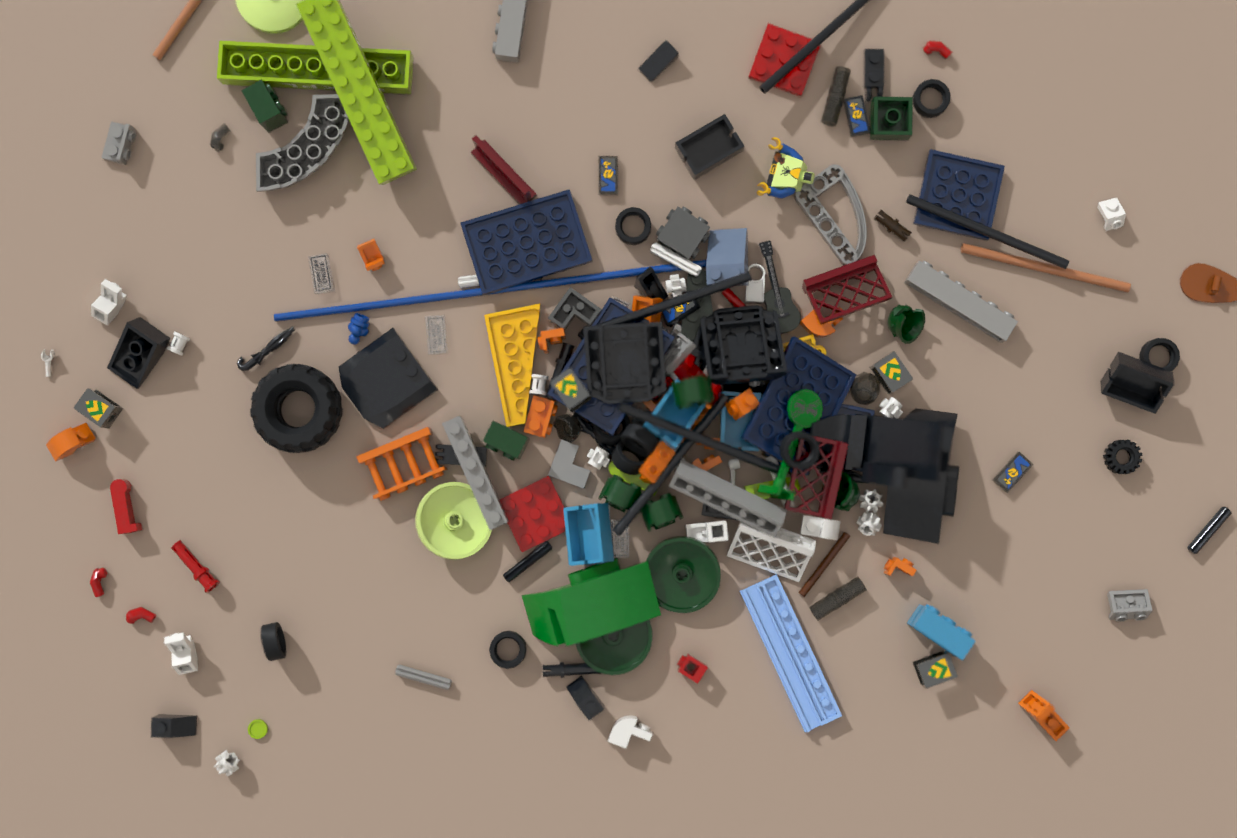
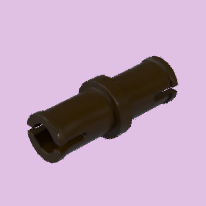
M882 209L878 214L884 219L878 215L874 218V220L886 227L889 233H894L903 242L908 238L902 232L907 236H910L912 233L898 223V219H893Z

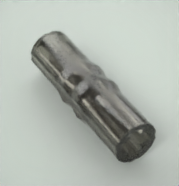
M837 66L835 68L821 123L825 125H837L851 70L846 67Z
M857 576L811 605L809 609L816 620L819 621L867 589Z

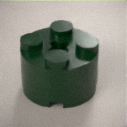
M710 375L671 383L675 405L678 406L679 410L693 407V403L701 406L713 402L714 394Z
M613 475L612 478L608 477L598 499H606L605 503L625 513L642 494L640 492L641 487L633 483L628 485L623 482V478Z
M671 493L660 496V499L655 502L649 500L640 511L648 532H651V527L658 530L675 523L677 517L680 520L684 518L676 496H672Z

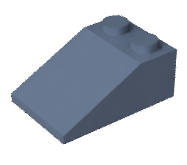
M747 228L709 230L711 234L708 239L706 262L707 285L748 272ZM749 282L737 286H748Z

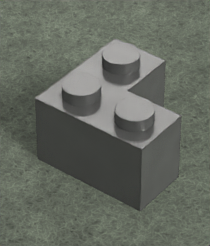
M570 287L552 311L548 320L558 328H564V331L575 316L588 326H591L602 309Z

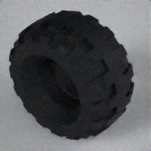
M288 364L271 370L268 375L262 377L258 382V386L251 397L250 415L253 419L255 430L266 443L281 451L304 453L316 450L326 444L340 426L339 423L343 412L340 392L327 375L311 366ZM294 391L306 392L312 397L315 405L312 419L301 427H293L287 424L281 413L284 399Z

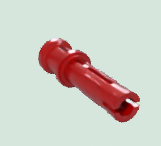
M181 540L171 547L194 574V580L199 581L205 588V593L212 591L218 586L220 581L214 579L209 573L208 567H203Z

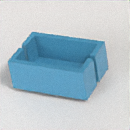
M670 386L651 414L690 429L705 405L698 406L697 403H693V407L679 410L678 406L675 405L672 386ZM647 422L642 426L655 437H658L659 442L663 441L672 450L676 449L683 439L682 436Z
M722 392L730 399L729 401L740 395V392ZM753 393L759 402L761 393ZM724 406L720 411V442L735 448L740 447V450L758 452V448L741 439L756 408L739 419L734 420L729 415L726 406Z
M608 503L563 508L569 566L614 561Z
M919 604L907 624L953 656L963 660L976 642L971 638L973 634L959 626L955 627L956 622L944 615L939 616L940 611L933 606Z

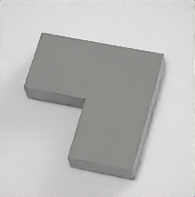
M677 329L670 333L675 337V340L669 347L670 351L664 356L665 371L668 374H671L696 348V345Z
M561 439L548 476L584 488L590 470L573 464L579 446Z

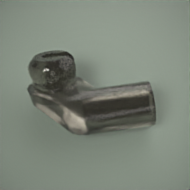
M225 123L215 130L211 136L210 146L217 152L224 148V145L221 143L222 137L231 131Z

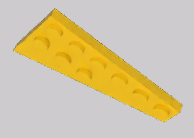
M541 304L484 315L506 427L526 423Z

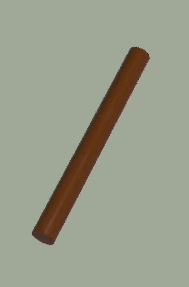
M844 532L798 592L803 597L807 595L850 538L849 534Z

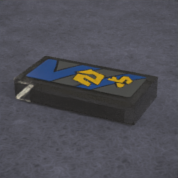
M599 156V195H618V156Z
M1017 452L992 480L1008 493L1034 464L1022 453Z

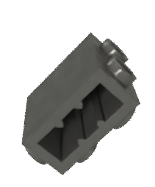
M678 206L676 210L672 209L666 217L668 222L665 227L661 225L656 233L658 236L657 242L688 260L691 258L695 259L700 251L698 246L701 242L705 243L711 234L708 232L710 226H708V222L701 217L697 219L691 215L692 212L686 207L680 208Z

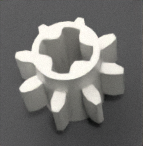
M679 274L670 275V280L665 281L667 295L672 294L674 298L686 292L685 279L679 278Z
M893 397L889 400L885 398L879 405L882 408L879 413L883 417L898 419L903 413L900 410L903 405Z
M598 446L595 450L590 449L587 457L590 458L588 463L599 470L602 466L606 468L610 462V459L607 458L610 453Z
M866 489L864 495H860L859 500L862 503L859 507H863L866 513L869 511L876 513L878 507L883 505V502L880 501L883 495H879L876 489L870 492Z
M864 512L862 517L859 516L857 524H859L858 530L866 536H875L876 531L879 532L882 526L879 523L881 518H878L875 513Z
M225 750L221 755L215 757L217 763L214 767L219 774L226 773L227 776H230L239 769L237 764L240 759L235 755V752L228 753Z

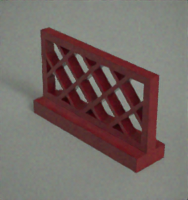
M477 135L472 138L475 148L471 151V154L519 204L529 202L537 195L485 139L481 141Z
M875 255L803 281L802 289L807 294L820 325L892 299V295L877 265L878 261ZM874 271L877 276L876 281L873 282L866 279V273ZM854 278L861 282L858 288L847 285L848 281ZM863 282L873 286L871 293L860 290ZM838 285L843 287L840 295L829 291L831 286ZM875 287L882 289L885 296L877 297L872 295ZM845 288L856 292L853 300L842 296ZM820 291L825 293V296L820 301L815 299L812 293ZM857 294L868 297L867 302L863 304L856 302ZM827 295L838 299L835 307L825 303ZM842 300L850 303L849 309L842 310L837 308L839 301ZM822 306L833 310L832 314L823 318L820 312Z
M813 436L817 441L821 442L819 444V451L823 458L803 471L796 468L792 469L788 490L793 492L794 489L796 491L795 496L798 495L803 503L798 507H791V501L786 500L784 509L831 520L848 443ZM799 439L794 461L800 462L803 458H808L811 450L806 452L803 448L804 439ZM826 443L833 444L832 451L825 456L820 447ZM825 461L828 469L823 474H820L816 466ZM814 469L819 477L809 483L804 474ZM802 476L807 485L798 490L795 486V480ZM821 480L824 484L823 490L816 494L811 485ZM809 487L814 496L805 501L800 493ZM817 499L820 503L818 512L810 510L807 504Z

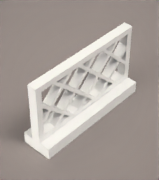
M740 521L727 556L799 582L810 557L814 553L816 540L780 528L774 538ZM740 533L749 534L751 538L742 540ZM758 540L768 541L769 545L761 547ZM754 542L757 549L749 551L746 544ZM742 546L745 553L738 554L733 552V550ZM776 547H785L787 551L779 554ZM772 549L775 555L766 557L764 551ZM760 553L763 559L755 560L751 555ZM801 553L806 555V557L797 560L794 554ZM790 555L794 562L785 564L782 558ZM778 559L781 566L774 567L771 566L770 562ZM796 566L799 572L796 575L789 572L787 568Z

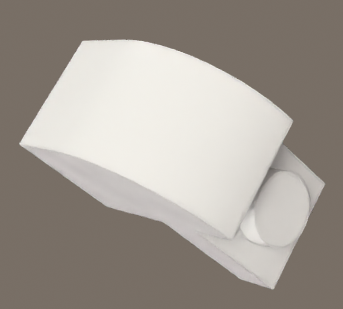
M105 279L101 283V295L91 305V316L108 326L118 315L125 303L126 294L122 293V288L116 283Z
M803 515L800 534L838 540L841 521Z
M725 520L685 525L687 537H692L702 542L728 540L727 523Z
M175 633L172 636L164 637V644L172 653V667L178 675L198 671L197 653L191 635L186 636L184 633Z
M628 715L621 717L614 723L608 737V742L626 749L631 735L650 741L653 733L650 727L645 724L639 723V726L636 725L637 716Z

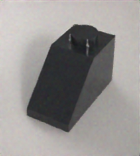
M582 675L566 687L577 706L589 721L605 709V705Z
M158 714L152 717L151 737L175 738L196 735L197 715Z

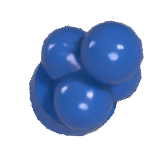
M355 313L354 317L351 318V322L348 325V330L351 332L348 340L351 344H358L360 336L365 337L368 335L369 317Z

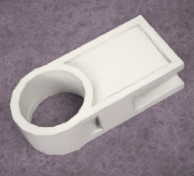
M752 264L748 267V271L752 267H758L761 269L763 276L757 281H749V285L745 289V302L763 303L765 269L760 264Z

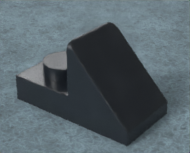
M649 267L636 278L634 287L642 291L645 297L662 298L663 300L668 297L652 267Z

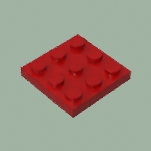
M768 23L748 78L764 83L812 39ZM820 45L774 87L801 97Z
M549 476L499 499L509 520L507 523L521 552L566 531L564 505Z

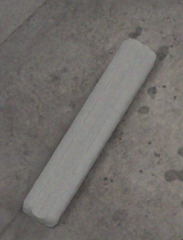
M398 665L395 671L397 676L449 690L452 683L451 679L403 665Z

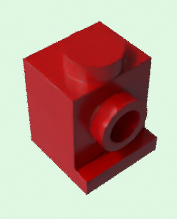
M687 654L686 657L682 655L677 662L679 666L678 672L697 684L708 668L706 664L690 654ZM693 663L694 669L689 670L687 665Z

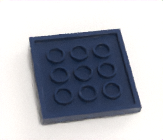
M930 149L919 198L992 228L1005 166ZM916 208L914 225L981 240H989L987 236Z

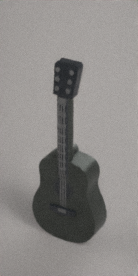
M771 241L761 242L759 247L762 256L765 257L772 290L764 294V303L767 311H777L780 332L785 334L798 327L801 320L800 312L792 302L790 290L785 287L779 288L772 258Z

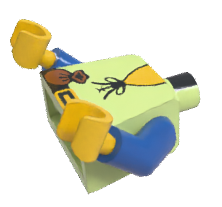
M771 138L776 141L777 145L774 147L769 144V149H778L779 152L775 151L767 184L761 182L757 185L764 189V191L758 190L756 192L757 195L762 196L767 193L768 196L783 199L793 195L795 192H800L803 183L813 184L815 174L807 172V165L804 163L803 157L795 149L784 143L781 144L779 138Z

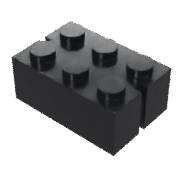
M726 114L675 142V149L682 161H686L685 166L694 180L744 150L745 146L736 132L733 133L734 128Z
M1121 352L1117 353L1110 364V368L1107 369L1100 381L1101 394L1154 414L1157 413L1164 402V397H1167L1175 385L1173 372Z

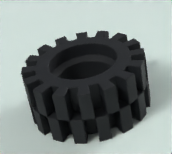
M1116 440L1110 443L1108 448H1105L1104 452H1106V455H1103V458H1106L1104 464H1107V468L1112 470L1113 473L1130 474L1140 467L1138 464L1142 463L1143 459H1140V456L1143 455L1139 453L1141 449L1139 446H1135V442H1131V440ZM1122 449L1126 450L1130 457L1129 461L1124 465L1120 464L1116 459L1117 452Z

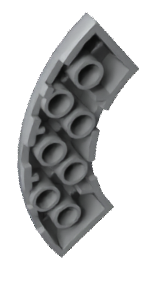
M337 94L313 95L308 121L290 143L282 148L279 147L271 151L256 153L257 192L272 191L293 185L317 171L330 158L339 145L349 121Z

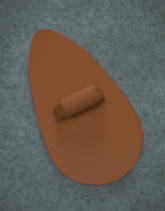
M1196 263L1188 266L1180 277V286L1183 293L1194 301L1207 303L1237 301V279L1216 267Z

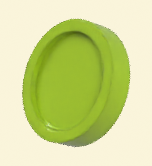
M261 719L253 720L248 726V733L254 739H261L268 732L266 722Z

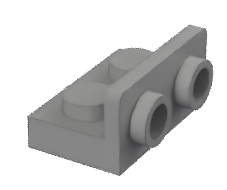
M111 122L101 158L126 165L127 160L131 156V144L136 138L135 128L130 124L123 125Z
M1148 589L1109 591L1107 594L1111 610L1109 620L1122 622L1127 619H1135L1141 621L1147 619L1153 611Z

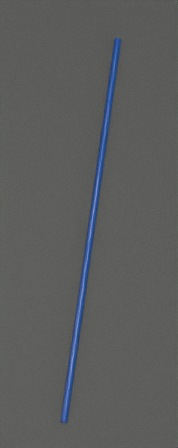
M707 259L691 262L704 268L706 267ZM673 264L650 266L655 273L682 270ZM649 267L526 282L491 294L639 276ZM481 288L278 313L274 314V321L482 296L483 294Z

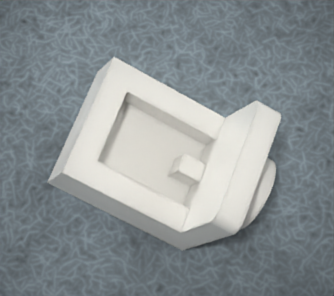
M1117 197L1098 202V209L1105 220V231L1124 226L1126 213Z

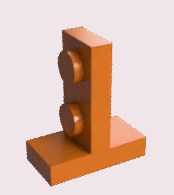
M1033 690L1018 703L1055 741L1070 728L1054 711L1055 708Z

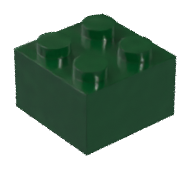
M261 79L241 90L259 124L268 133L288 123L285 117L288 113L279 102L277 93L269 83L265 84Z
M874 97L870 102V140H909L912 136L913 97Z
M492 421L483 439V442L487 443L486 448L494 452L501 450L504 452L502 456L512 461L515 458L521 459L530 441L528 437L495 421Z

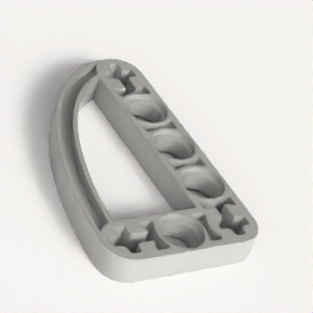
M833 164L816 175L813 184L805 183L802 185L801 191L808 193V201L810 202L813 199L814 202L805 207L807 201L804 198H799L800 192L795 193V200L843 265H847L857 261L862 255L866 245L867 227L864 211L853 184L840 165ZM831 170H837L839 172L838 178L833 176L829 179L830 184H828L826 178L832 173ZM822 180L824 188L821 190L816 189L814 182ZM839 181L855 213L858 227L856 249L853 248L817 198ZM817 206L820 209V214L817 216L811 215L810 208ZM822 222H829L831 229L823 231L821 229ZM833 237H840L842 245L839 247L834 246L832 243ZM845 245L848 247L845 249V252L847 254L851 253L853 255L851 257L852 261H850L849 259L844 260V257L846 255L843 251L841 253L838 252Z

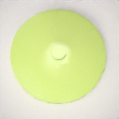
M236 0L237 8L242 17L252 27L262 32L283 33L293 29L303 21L296 5L303 0Z
M447 482L434 487L422 498L416 511L415 524L421 542L430 552L445 559H462L475 554L486 544L492 530H489L470 485L465 483Z

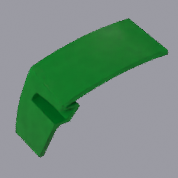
M614 558V561L598 563L568 574L570 584L545 592L521 595L532 634L541 641L554 646L566 643V646L577 644L661 615L648 561L621 569L618 558Z

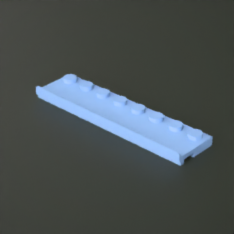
M777 574L740 590V594L804 732H809L820 725L822 726L841 717L842 714Z

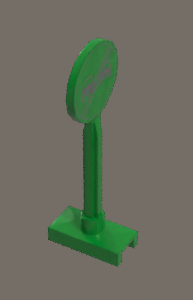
M799 390L788 401V416L795 425L793 432H802L803 428L811 427V423L820 420L822 416V401L812 390ZM799 439L793 441L789 447V455L792 459ZM782 461L773 485H760L758 492L771 494L770 497L774 499L793 501L795 493L784 488L790 466Z

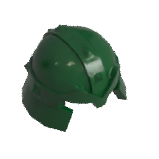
M907 304L905 306L898 305L892 309L888 316V328L894 337H898L905 344H910L920 336L924 328L925 313L922 309L913 310Z
M842 471L834 507L838 510L850 511L851 507L860 498V489L857 483L847 473Z

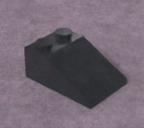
M141 317L129 321L125 325L107 368L134 388L139 389L164 354L171 338Z

